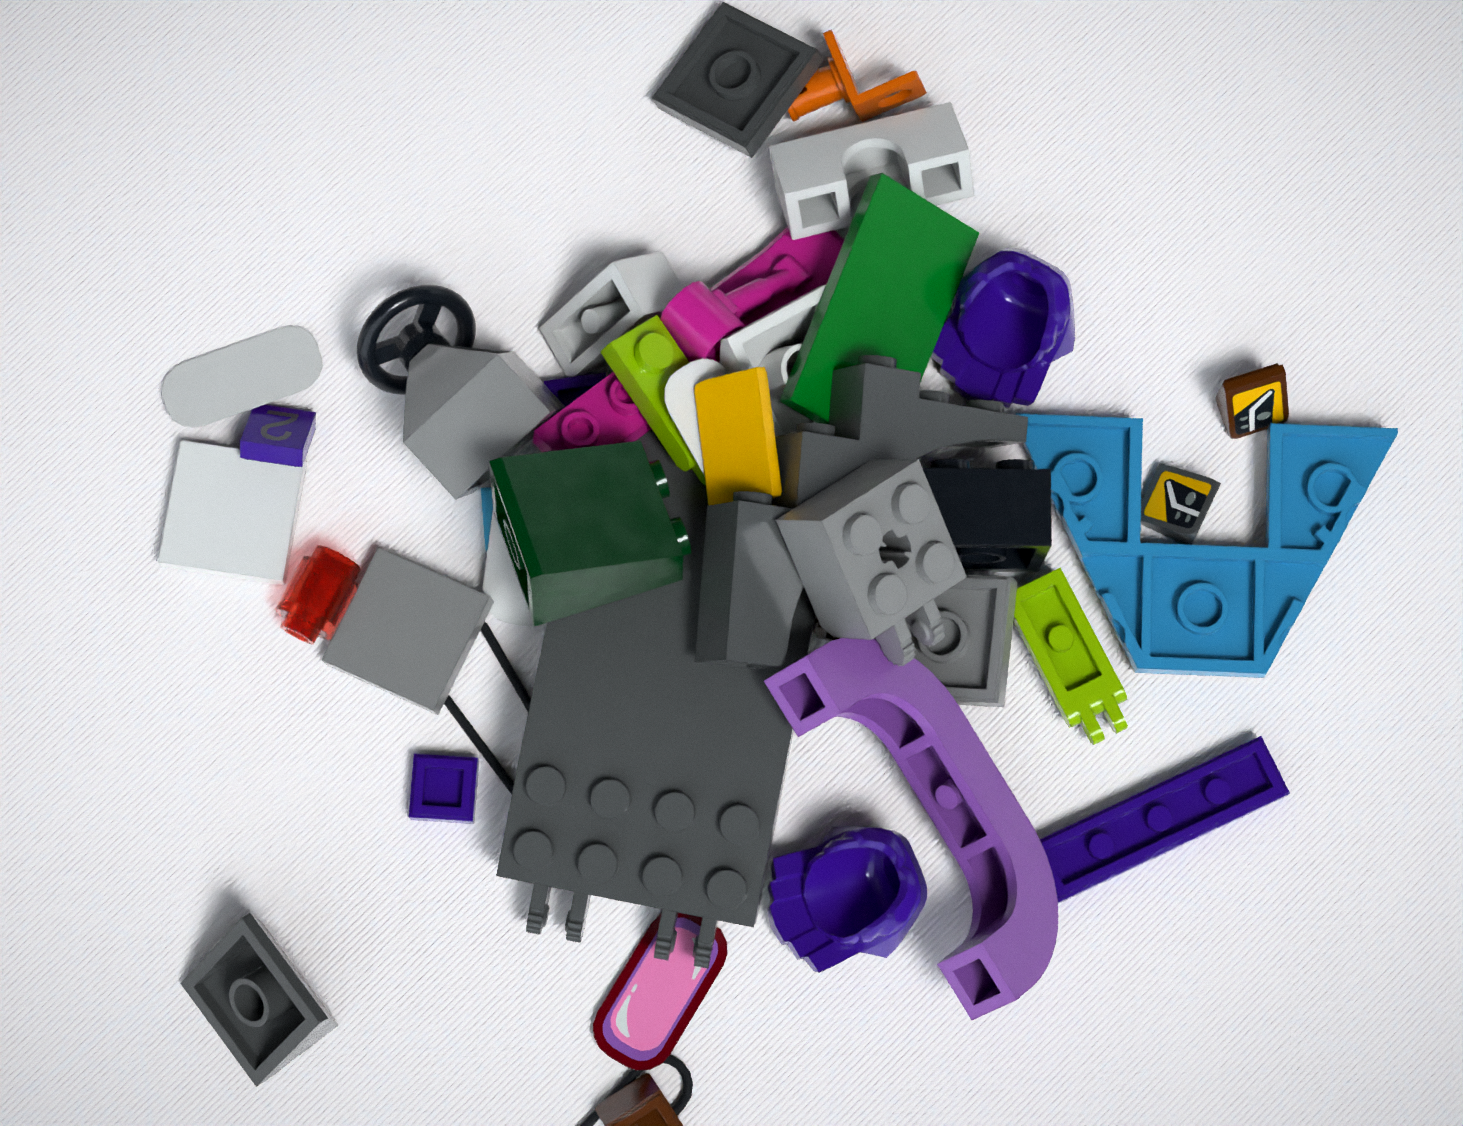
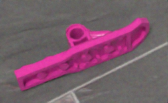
M787 226L759 253L710 289L702 281L693 282L683 288L665 307L660 319L689 362L703 358L719 363L722 338L811 290L826 285L844 239L833 230L792 240ZM612 372L535 429L533 443L541 452L633 442L652 428L615 373Z

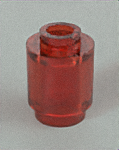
M316 545L311 556H303L274 609L278 615L284 618L280 628L296 639L314 645L318 637L331 640L360 586L356 579L362 570L361 567L333 549Z

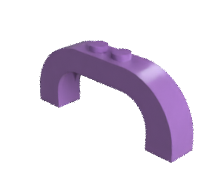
M840 638L830 641L764 680L798 737L834 717L848 718L863 724L875 733L895 759L958 862L970 889L973 913L969 933L963 943L937 965L972 1021L1018 1000L1039 981L1050 963L1056 945L1059 915L1055 882L1046 852L1030 820L962 709L946 687L929 669L915 658L904 666L894 665L884 656L883 651L880 649L881 645L876 639Z

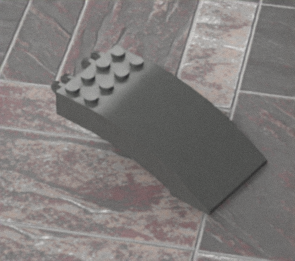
M608 369L607 376L610 375L613 372V370ZM651 429L636 441H641L649 462L657 459L660 461L670 491V497L663 499L669 518L672 519L679 516L685 526L691 546V554L683 556V580L547 623L496 876L534 884L526 932L541 935L542 929L547 924L551 888L573 891L574 895L571 909L567 914L565 931L566 940L578 943L582 941L591 895L662 909L654 958L667 961L675 948L677 938L675 928L678 913L702 917L700 933L696 936L692 956L695 959L694 966L708 969L718 921L753 928L757 922L794 734L793 728L764 680L810 653L817 616L803 586L792 618L785 667L749 670L695 663L707 506H709L706 486L701 483L692 468L688 471H682L677 467Z

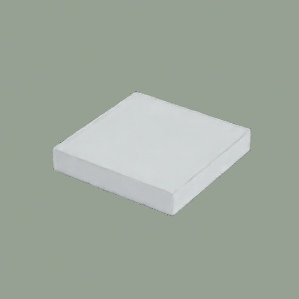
M180 440L158 564L165 568L286 585L307 469L306 460L303 467L253 461L240 458L239 448Z

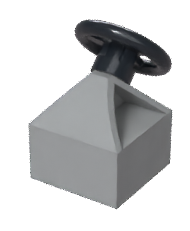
M418 285L403 289L389 296L371 312L359 333L356 349L357 360L363 375L372 385L391 394L405 395L403 443L451 496L457 500L474 493L490 478V460L514 456L533 439L535 429L564 409L565 406L516 352L472 348L476 336V321L470 305L462 296L443 286ZM419 305L412 323L405 326L398 336L377 343L381 331L394 316L407 308ZM442 306L447 308L456 319L457 335L453 346H451L435 325ZM398 358L407 370L408 376L390 374L380 365Z

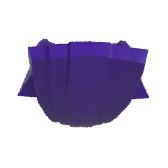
M1019 248L1000 250L962 277L952 302L953 312L942 327L931 357L941 365L940 373L954 384L953 390L967 401H998L1003 403L1006 408H1009L1012 403L1024 406L1033 404L1051 362L1074 350L1075 317L1069 278L1058 267Z
M858 825L832 827L817 847L773 858L771 864L772 881L767 886L771 903L767 907L771 930L781 945H788L797 960L804 959L810 968L818 973L860 952L887 958L905 938L927 900L926 881L907 838L895 830Z

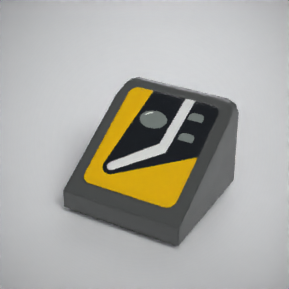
M1160 463L1141 502V525L1179 543L1192 545L1221 483L1210 477Z

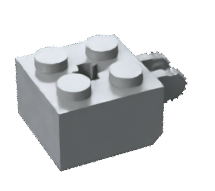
M872 459L776 519L819 624L833 638L866 640L876 638L877 642L881 645L880 649L883 651L884 656L888 658V661L900 667L913 660V657L916 656L915 643L911 640L912 636L905 619L911 627L910 630L913 632V636L923 646H934L946 636L944 634L946 629H944V623L940 620L941 615L934 598L967 576L919 459Z

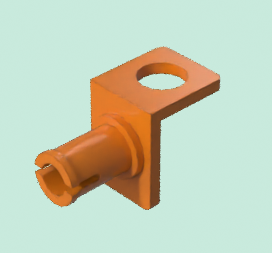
M831 29L823 33L832 55L827 58L829 64L817 69L789 107L788 113L794 122L804 115L844 98L846 104L852 103L860 120L864 122L917 99L927 92L917 71H911L860 93L843 50ZM898 92L892 96L886 97L892 93Z

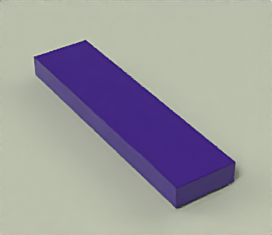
M1262 736L1040 839L1052 870L1058 904L1287 797L1290 792Z

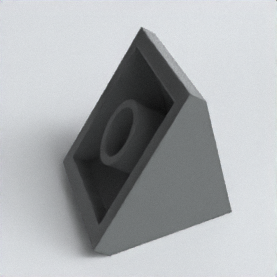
M251 913L242 917L180 983L256 1087L266 1082L339 1026L265 925Z

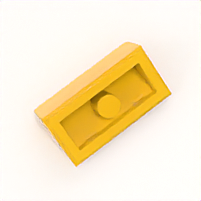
M755 367L706 379L695 384L694 394L708 504L715 505L732 502L733 492L739 491L766 493L772 495V499L781 496L782 487L768 377L765 367Z

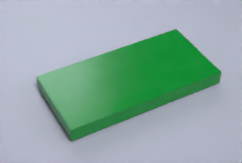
M885 174L871 175L779 402L816 423L829 425L833 370L858 365V357L863 355L897 359V369L920 372L921 383L978 239L979 232Z

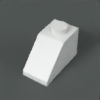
M662 251L616 260L610 263L540 327V330L567 378L582 376L607 363L600 351L610 342L656 315L661 318L665 307L683 289V286Z

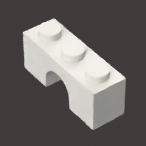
M951 102L769 146L776 192L792 240L850 227L852 222L851 199L859 191L866 188L871 175L879 173L885 174L935 206L975 196L969 147Z

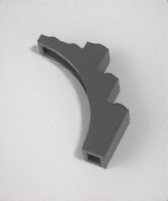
M863 355L858 357V365L833 370L829 425L822 423L796 424L795 433L775 436L782 487L781 496L772 499L773 496L766 493L739 491L733 492L732 502L707 506L695 663L749 670L785 667L792 618L803 589V583L776 519L872 459H917L947 446L995 448L1024 443L1027 438L1028 417L1003 413L1004 404L998 401L968 400L966 401V406L950 404V394L920 390L921 373L897 369V359L892 357Z

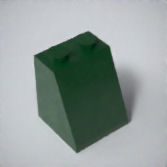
M641 441L506 456L489 461L493 512L534 627L683 580V556L691 554L689 538L682 519L679 516L672 519L669 518L663 499L670 497V491L663 467L658 459L651 462L648 461Z

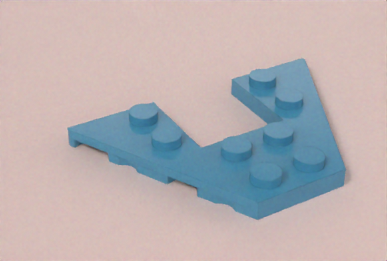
M1015 414L1028 417L1027 438L1023 445L1031 461L1035 463V469H1051V502L1134 672L1148 674L1264 678L1345 532L1348 523L1368 490L1388 450L1398 435V428L1270 423L1267 428L1265 548L1140 543L1143 418Z

